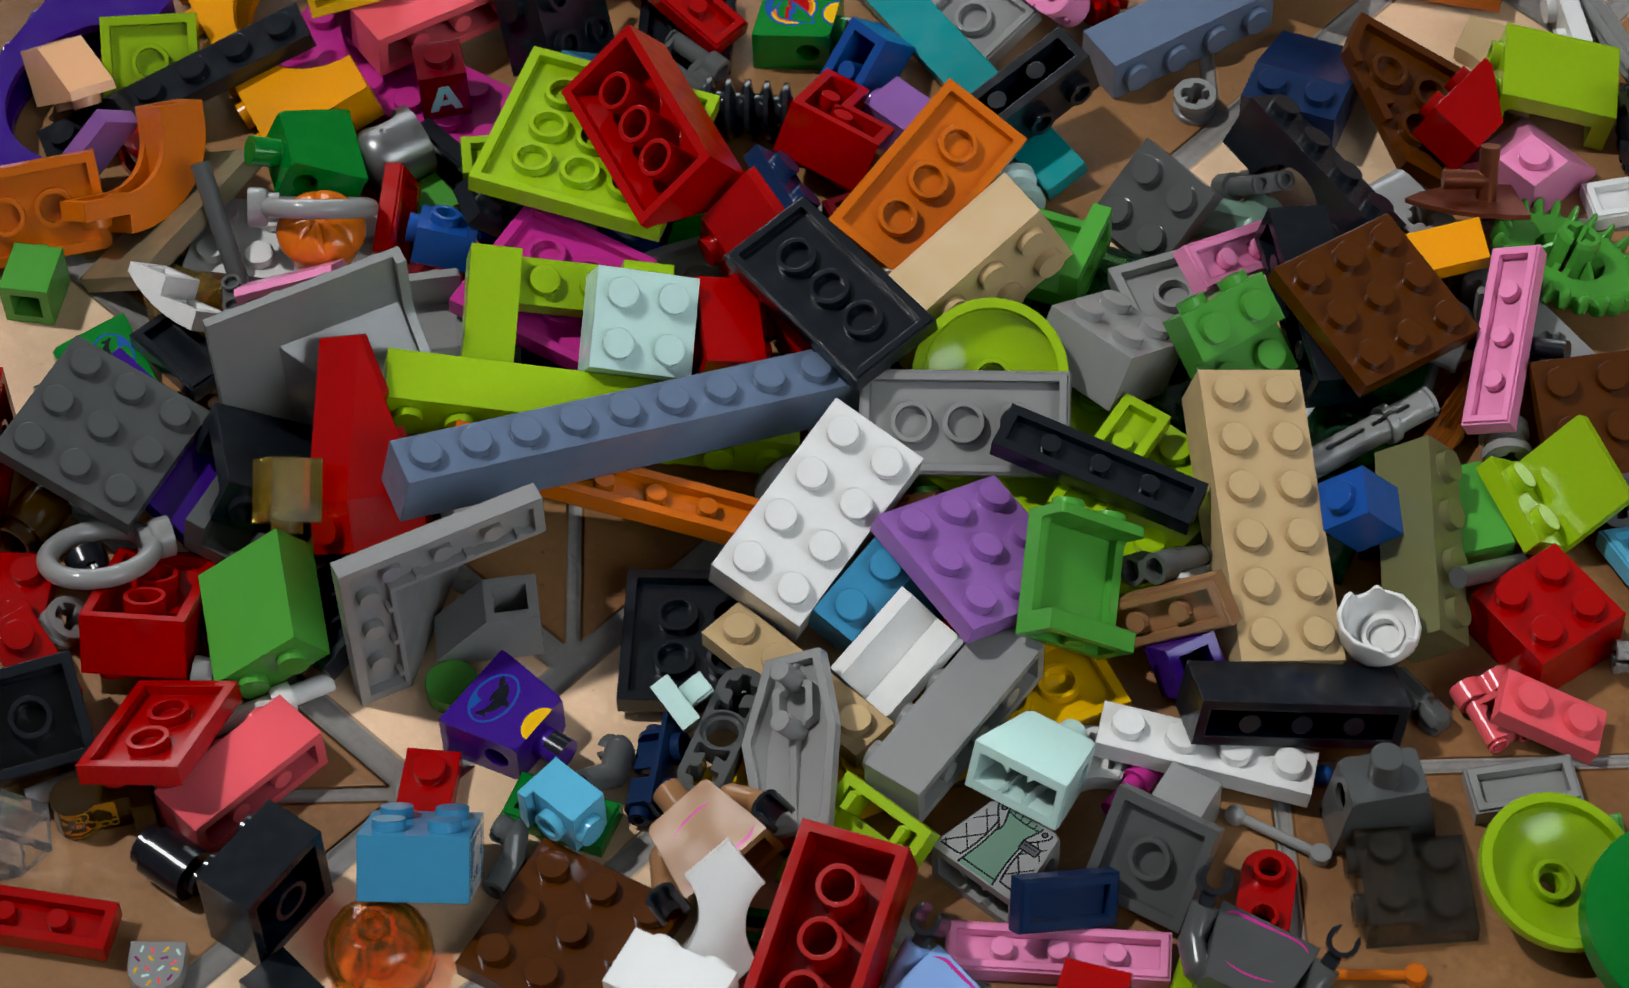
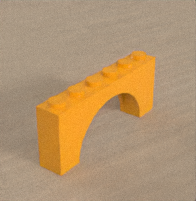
M260 0L179 1L182 5L190 3L191 8L184 11L185 13H198L199 36L206 33L208 37L201 42L204 48L252 24ZM350 55L333 63L314 68L293 69L275 66L227 90L232 98L239 94L241 101L234 105L249 129L256 126L259 132L254 136L266 137L276 115L282 111L346 109L350 111L355 132L385 114L371 87Z

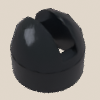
M88 542L69 552L65 557L64 563L67 567L93 569L107 567L110 559L100 542Z

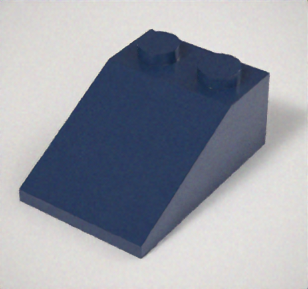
M1283 30L1256 61L1241 94L1239 115L1252 96L1283 94L1298 104L1300 113L1313 127L1323 131L1330 138L1331 146L1336 149L1359 96L1340 57L1343 46Z

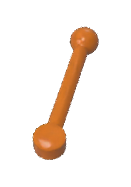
M1411 963L1407 965L1405 970L1336 969L1340 973L1336 980L1405 981L1408 986L1413 988L1423 986L1427 978V969L1420 963Z

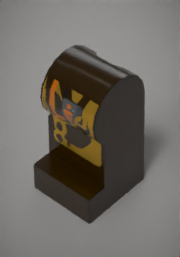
M77 774L61 779L53 786L49 793V803L58 831L64 837L72 840L89 838L100 829L106 830L135 824L139 836L148 826L153 824L159 826L153 785H125L119 788H107L103 785L80 784Z

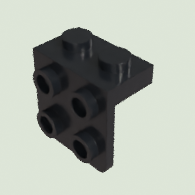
M494 0L513 76H519L534 46L559 53L562 50L599 54L615 38L605 0Z

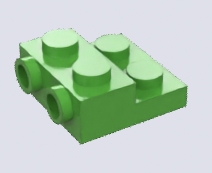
M1244 269L1238 270L1216 282L1220 291L1206 297L1204 291H1201L1177 303L1176 307L1179 314L1162 322L1191 381L1198 370H1294L1298 367L1277 325V322L1284 319L1285 316L1262 272L1247 276Z

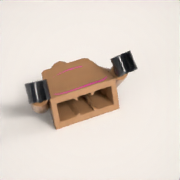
M677 778L665 781L653 794L654 802L664 814L653 822L648 830L655 846L649 854L651 891L646 897V905L662 926L668 923L666 919L673 910L680 908L683 912H686L690 909L686 900L698 910L695 892L685 878V873L727 837L756 871H759L785 848L774 835L779 830L775 824L783 813L789 811L792 814L796 810L795 807L774 789L764 791L735 783H729L718 788L711 781L705 779L688 791Z

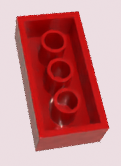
M802 818L743 988H878L918 871L910 847Z

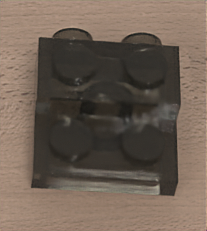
M1409 826L1353 830L1351 846H1343L1342 850L1343 871L1346 880L1354 879L1357 893L1351 894L1350 898L1351 918L1354 928H1363L1366 949L1478 941L1480 924L1462 834L1411 838Z

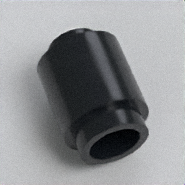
M153 824L144 829L136 838L131 848L130 859L137 865V871L177 899L185 901L193 896H200L195 877L198 875L201 865L211 853L172 827L165 826L161 828Z

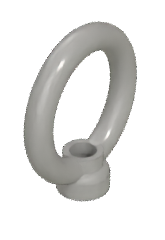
M248 187L247 191L248 227H265L268 225V222H278L279 219H364L374 217L379 210L376 200L368 197L294 199L297 196L280 197V192H268L267 189L262 187Z
M166 515L152 518L146 524L136 521L127 535L98 519L75 524L51 536L40 547L36 557V565L39 573L47 581L57 586L77 590L104 589L133 581L154 568L160 559L176 556L177 543L173 527ZM98 540H129L135 542L138 553L132 558L101 568H71L57 561L69 549Z

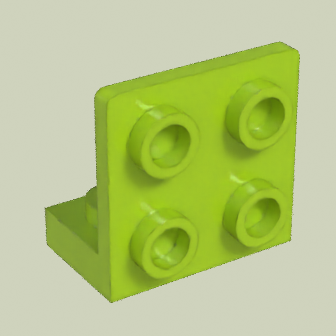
M1584 415L1574 417L1519 462L1490 456L1475 468L1522 551L1528 555L1534 556L1554 543L1567 553L1629 505V486L1591 421Z

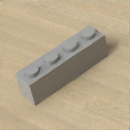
M1013 627L968 644L963 641L962 646L957 650V655L946 667L943 666L941 669L933 672L928 680L925 692L915 704L910 702L903 707L896 718L894 729L883 741L876 740L869 747L862 762L865 781L923 822L969 767L975 740L1004 724L1043 678L1045 645L1016 635V629Z

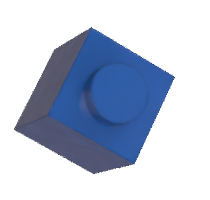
M1363 465L1318 484L1323 531L1357 552L1404 535L1398 488Z

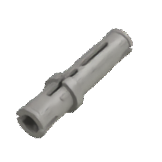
M1422 386L1415 392L1390 405L1382 403L1374 407L1371 415L1312 446L1317 480L1384 443L1392 445L1401 441L1404 433L1439 416L1440 407L1432 391Z

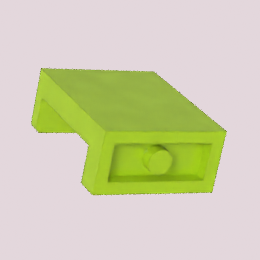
M1507 23L1500 41H1491L1486 57L1493 65L1502 117L1505 110L1512 109L1583 125V147L1602 151L1617 120L1620 48Z

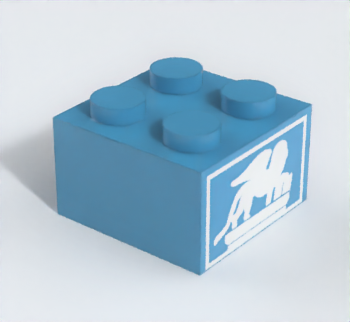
M385 803L380 805V810L372 811L356 834L357 902L470 904L484 878V812H469L468 805L449 803L437 805L436 811H414V805L410 803Z

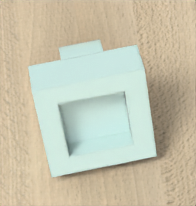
M700 671L685 681L679 688L668 674L650 687L681 729L688 734L697 728L701 717L693 707L703 702L714 692V689Z

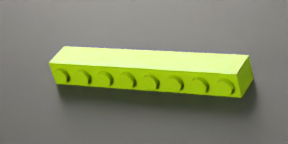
M388 348L383 370V377L389 389L386 403L396 427L403 425L406 434H423L455 427L458 419L474 423L662 382V380ZM800 431L662 462V464L674 463L708 467L713 470L726 469L761 474L765 466L780 456L796 452L800 446Z

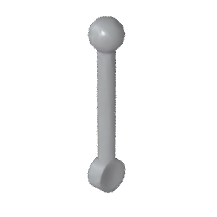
M1237 804L1230 805L1225 810V819L1230 825L1238 826L1243 824L1309 855L1310 862L1316 867H1325L1331 861L1332 849L1325 843L1311 845L1247 815L1245 809Z

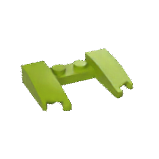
M471 243L466 258L460 356L514 363L518 311L582 318L586 276L598 265L522 256L523 248ZM624 259L620 267L674 275V265Z

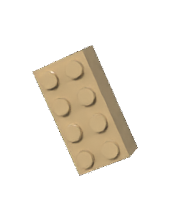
M1004 172L888 275L929 314L937 319L954 306L978 298L997 297L1022 303L1030 291L1045 278L1055 275L1062 268L1065 260L1074 253L1039 208ZM918 346L897 361L903 369L912 370Z

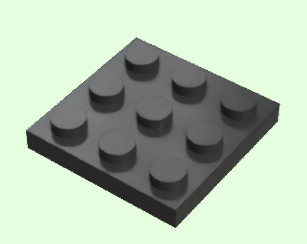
M76 335L0 436V462L127 535L192 445L210 411Z

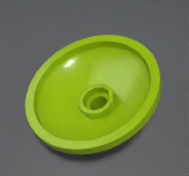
M997 297L978 298L963 302L936 319L938 330L918 345L912 370L1069 371L1066 351L1061 339L1050 323L1038 312L1022 303Z
M1540 792L1513 800L1502 808L1489 823L1479 846L1478 870L1488 901L1499 917L1526 940L1543 948L1558 952H1585L1578 923V907L1582 886L1597 859L1611 843L1625 834V832L1604 811L1572 795ZM1540 881L1549 884L1553 890V893H1550L1547 890H1545L1540 884Z

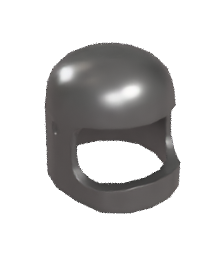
M405 104L392 110L390 120L380 125L366 128L357 136L368 176L365 185L376 193L381 194L385 163L402 162L417 181L430 176L438 169L437 156L428 134L415 114Z

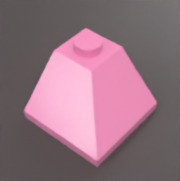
M1524 116L1488 142L1501 146L1498 184L1512 185L1521 200L1524 198L1528 200L1530 210L1535 201L1542 197L1544 211H1549L1556 200H1564L1580 188L1581 184L1588 182L1596 174L1594 167ZM1480 149L1460 169L1478 170Z

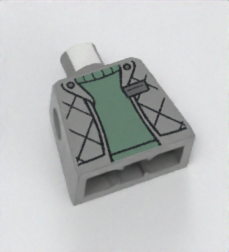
M992 800L939 838L932 849V876L997 922L1009 923L1011 875L1057 871L1060 857V839L1047 826Z

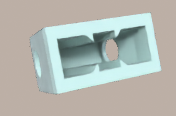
M1026 711L975 740L965 785L1055 831L1059 828L1085 786L1095 744L1092 739L1088 738L1085 727L1075 719H1065L1059 724L1035 711Z

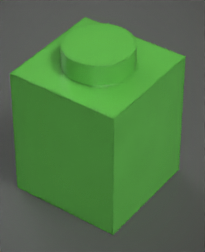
M14 243L0 280V297L7 320L55 325L71 281L63 248L51 247L45 244Z

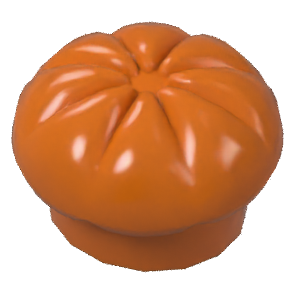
M319 190L300 194L294 199L349 198L335 191ZM279 219L276 226V237L279 246L298 269L343 258L347 265H349L356 257L357 251L362 246L366 235L365 219Z

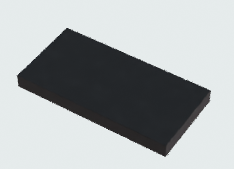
M804 196L800 197L724 255L726 265L857 391L864 388L938 330L936 319Z

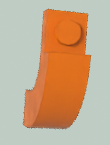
M174 99L135 106L140 148L132 173L120 186L111 191L59 201L62 221L82 222L83 230L108 227L109 232L134 234L154 227L168 218L185 201L195 185L190 166L203 162L206 126L202 99Z

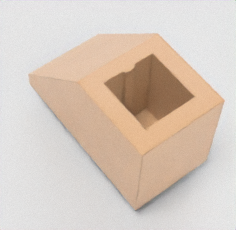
M81 35L20 51L37 107L54 105L56 113L73 108L76 110L101 103L100 93L116 88L113 78Z

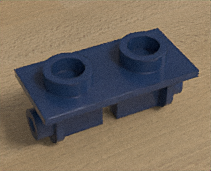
M669 712L663 713L661 725H648L646 730L641 732L638 737L633 770L637 775L649 774V776L631 778L624 811L628 815L629 823L634 826H647L650 820L658 819L664 814L654 802L653 794L662 783L671 778H677L678 767L691 741L689 734L681 729Z

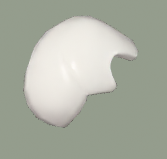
M1374 585L1367 592L1354 595L1349 591L1344 595L1336 612L1340 643L1353 660L1366 666L1382 667L1398 663L1409 657L1418 646L1422 631L1418 609L1403 594L1384 590L1379 585Z

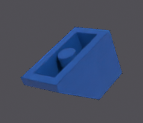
M852 16L821 73L829 68L869 89V96L875 89L882 88L896 76L900 77L916 48L883 24Z

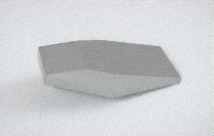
M820 647L765 661L741 745L749 787L764 791L774 789L796 809L792 814L789 811L783 813L776 821L775 825L779 830L774 835L778 840L796 836L802 818L834 826L841 721L828 654Z

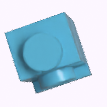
M557 757L517 791L521 820L526 826L530 828L536 823L549 839L556 842L561 839L576 852L581 847L590 846L597 841L607 825L604 793Z

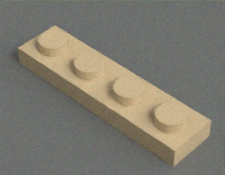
M741 601L737 602L701 632L702 645L732 669L744 667L762 674L766 660L803 651ZM831 673L841 721L839 755L857 768L863 762L869 747L876 740L883 741L894 729V722Z

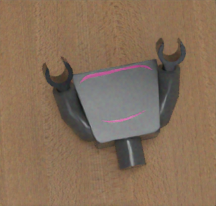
M1207 863L1199 868L1195 881L1201 893L1198 900L1192 899L1177 941L1184 976L1193 983L1192 988H1331L1340 974L1336 970L1340 962L1350 960L1357 954L1361 945L1360 936L1356 940L1354 947L1348 952L1337 951L1332 944V938L1339 932L1343 924L1334 926L1329 931L1325 940L1327 952L1320 959L1316 958L1320 950L1319 947L1224 900L1221 901L1218 908L1215 907L1214 904L1217 896L1226 894L1231 890L1234 884L1233 871L1227 869L1223 877L1222 886L1216 890L1211 888L1206 881V875L1210 870L1211 863Z

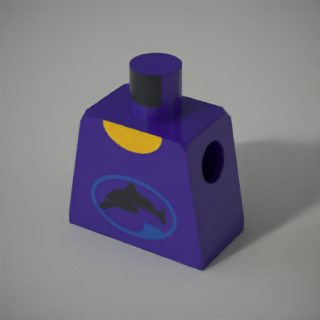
M503 650L493 658L438 720L443 750L461 752L462 759L513 779H519L522 771L528 773L540 758L550 763L557 757L568 765L577 750V742L563 734L566 724L563 701L559 695Z

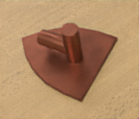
M1493 143L1481 144L1478 170L1442 169L1441 187L1421 191L1405 198V203L1452 215L1504 220H1530L1531 216L1512 185L1498 184L1501 146Z

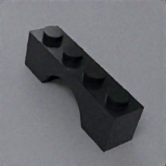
M1283 94L1252 96L1222 141L1252 174L1282 171L1288 167L1300 173L1310 185L1317 205H1326L1331 224L1337 226L1339 236L1386 213L1392 217L1402 231L1407 225L1394 212L1393 204L1383 195L1376 193L1362 178L1360 169L1353 163L1345 160L1331 146L1330 138L1323 131L1313 127L1300 113L1298 104Z

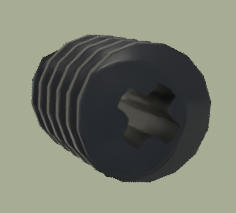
M707 75L701 91L720 96L719 111L713 122L719 133L722 132L725 125L729 138L737 139L744 127L746 136L750 141H756L762 129H764L766 140L771 143L776 142L791 101L795 98L792 96L790 84L784 82L778 96L773 95L770 81L764 82L759 94L754 93L751 79H746L741 91L736 92L732 77H726L721 90H716L713 75Z

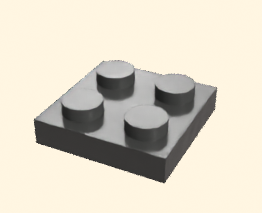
M1146 138L1097 204L1112 208L1111 237L1140 260L1173 251L1189 244L1223 197L1156 142Z
M1125 782L1118 786L1086 869L1112 867L1120 871L1118 905L1179 934L1192 899L1197 900L1201 892L1196 885V873L1203 865L1207 863L1212 864L1225 828Z

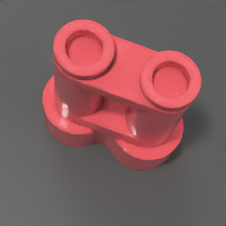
M1505 665L1495 666L1480 676L1467 677L1457 682L1449 691L1458 710L1461 713L1468 714L1491 754L1504 750L1510 742L1517 739L1519 742L1530 740L1490 722L1492 715L1490 710L1494 706L1500 678L1508 670Z

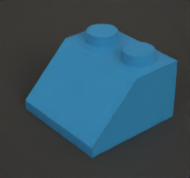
M874 537L813 608L808 625L843 653L902 586L939 620L943 622L945 618L881 542Z

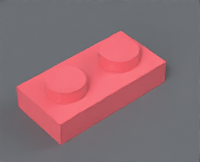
M1509 668L1500 678L1490 722L1562 754H1570L1572 758L1589 765L1599 753L1607 711Z

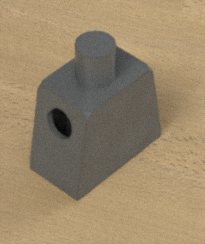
M1380 743L1372 749L1370 754L1346 757L1338 761L1319 807L1333 856L1435 839L1436 831L1431 795L1416 749L1411 747L1399 748L1392 743Z

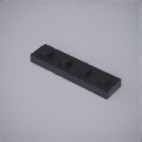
M1012 403L991 443L990 455L1184 535H1187L1209 486L1208 483L1014 403Z

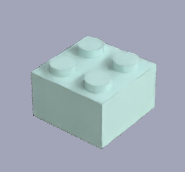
M598 265L586 276L578 370L662 381L690 376L692 374L700 278Z

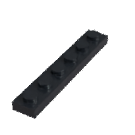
M296 2L103 98L101 103L85 107L37 131L46 157L60 155L96 109L132 111L136 116L135 106L174 99H202L204 103L317 45Z

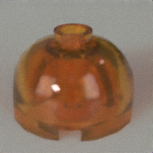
M356 899L345 905L328 925L323 940L324 966L332 988H425L432 980L437 963L432 931L419 910L409 903L357 902Z

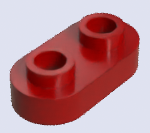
M1262 849L1250 854L1243 862L1236 907L1256 917H1267L1271 920L1269 923L1289 932L1297 882V868L1292 859L1283 852L1273 849ZM1268 870L1276 872L1278 874L1274 876L1264 875L1261 871Z

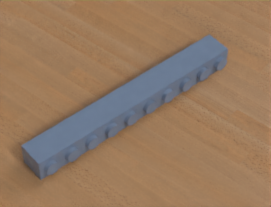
M814 349L391 440L381 480L401 522L480 504L533 482L538 490H543L813 429L835 398H838L859 413L860 391H857Z

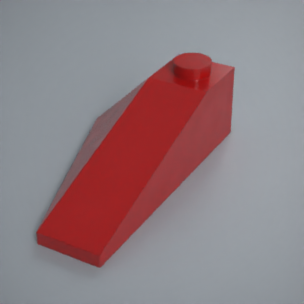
M366 334L331 336L319 339L307 498L315 555L356 553L433 522L432 515L400 522L381 480L389 442L408 436L403 425L396 427L386 403L389 389Z

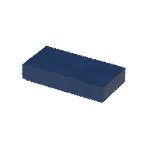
M1112 867L1011 875L1008 930L1017 935L1117 926L1120 871Z

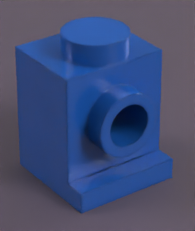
M422 205L421 213L410 212L405 241L414 243L410 262L443 269L458 268L460 272L466 273V258L471 243H476L479 229L468 226L463 214L454 207L448 205H436L434 207Z

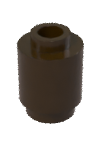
M31 481L0 516V541L12 552H38L42 544L53 536L71 516L72 508L69 501Z

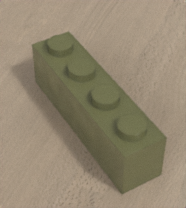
M1430 435L1374 452L1375 474L1398 488L1404 535L1379 544L1382 588L1403 594L1418 609L1422 626L1418 646L1406 659L1416 663L1468 648V626L1471 623V610L1466 601V587L1455 588L1449 581V573L1454 567L1468 564L1463 552L1462 528L1465 524V514L1460 504L1459 479L1462 476V467L1457 453Z

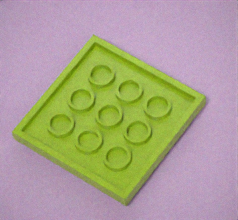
M534 46L468 175V190L659 242L667 223L650 228H645L639 224L561 93L591 61ZM693 89L709 117L714 122L719 111L720 96Z

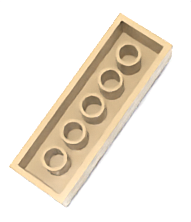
M1198 370L1182 397V406L1193 477L1209 484L1206 496L1198 511L1202 542L1210 547L1213 555L1212 561L1206 565L1207 572L1223 570L1242 617L1235 625L1216 630L1217 641L1224 660L1233 662L1343 665L1346 661L1344 647L1340 643L1336 612L1338 606L1326 532L1323 531L1318 482L1300 370Z

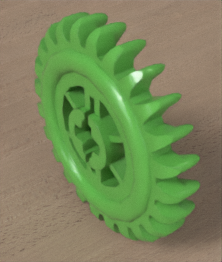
M1542 197L1535 201L1531 210L1529 209L1528 200L1526 198L1521 200L1531 215L1530 220H1494L1493 227L1489 233L1491 251L1493 248L1541 244L1547 253L1539 301L1545 304L1550 301L1554 303L1556 309L1562 311L1569 308L1575 315L1584 316L1585 312H1587L1591 317L1602 318L1604 314L1613 317L1620 315L1621 312L1629 311V253L1624 254L1629 244V236H1625L1618 243H1612L1610 239L1615 231V224H1611L1604 232L1595 231L1598 214L1595 213L1586 223L1580 222L1577 217L1580 209L1579 205L1572 209L1567 218L1563 217L1560 213L1561 201L1559 199L1554 202L1547 214L1544 211ZM1572 253V255L1570 256V258H1569V260H1568V262H1567V264H1566L1564 270H1563L1562 272H1560L1559 269H1560L1561 265H1562V264H1565V262L1567 261L1569 255Z

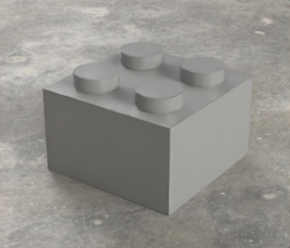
M1104 290L1051 306L1046 318L1058 334L1066 351L1069 371L1072 374L1071 386L1109 412L1113 411L1126 392L1142 401L1164 394L1180 358L1162 323L1164 320L1145 315L1131 306L1132 302L1127 296L1114 290Z

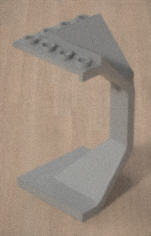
M398 246L378 254H372L365 259L336 270L322 273L288 288L271 292L264 297L235 308L223 310L216 315L202 320L220 403L311 426L312 432L320 338L366 334L382 374L388 348L431 353L414 308L407 262ZM417 433L407 434L408 437H409V436H414V435H419V434H417ZM534 482L480 504L432 514V523L330 562L354 690L362 706L413 685L435 629L434 617L442 611L460 565L546 531L543 500Z

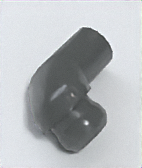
M607 734L597 744L604 747V751L597 752L601 764L581 768L576 772L601 792L621 787L627 782L635 757L634 746L626 736Z
M507 814L499 815L490 829V839L495 843L502 844L503 847L500 858L482 883L483 890L497 900L501 899L526 864L528 855L529 829L520 818L516 821Z

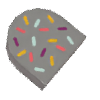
M131 941L127 964L131 986L133 988H181L184 984L188 967L189 948L187 942Z

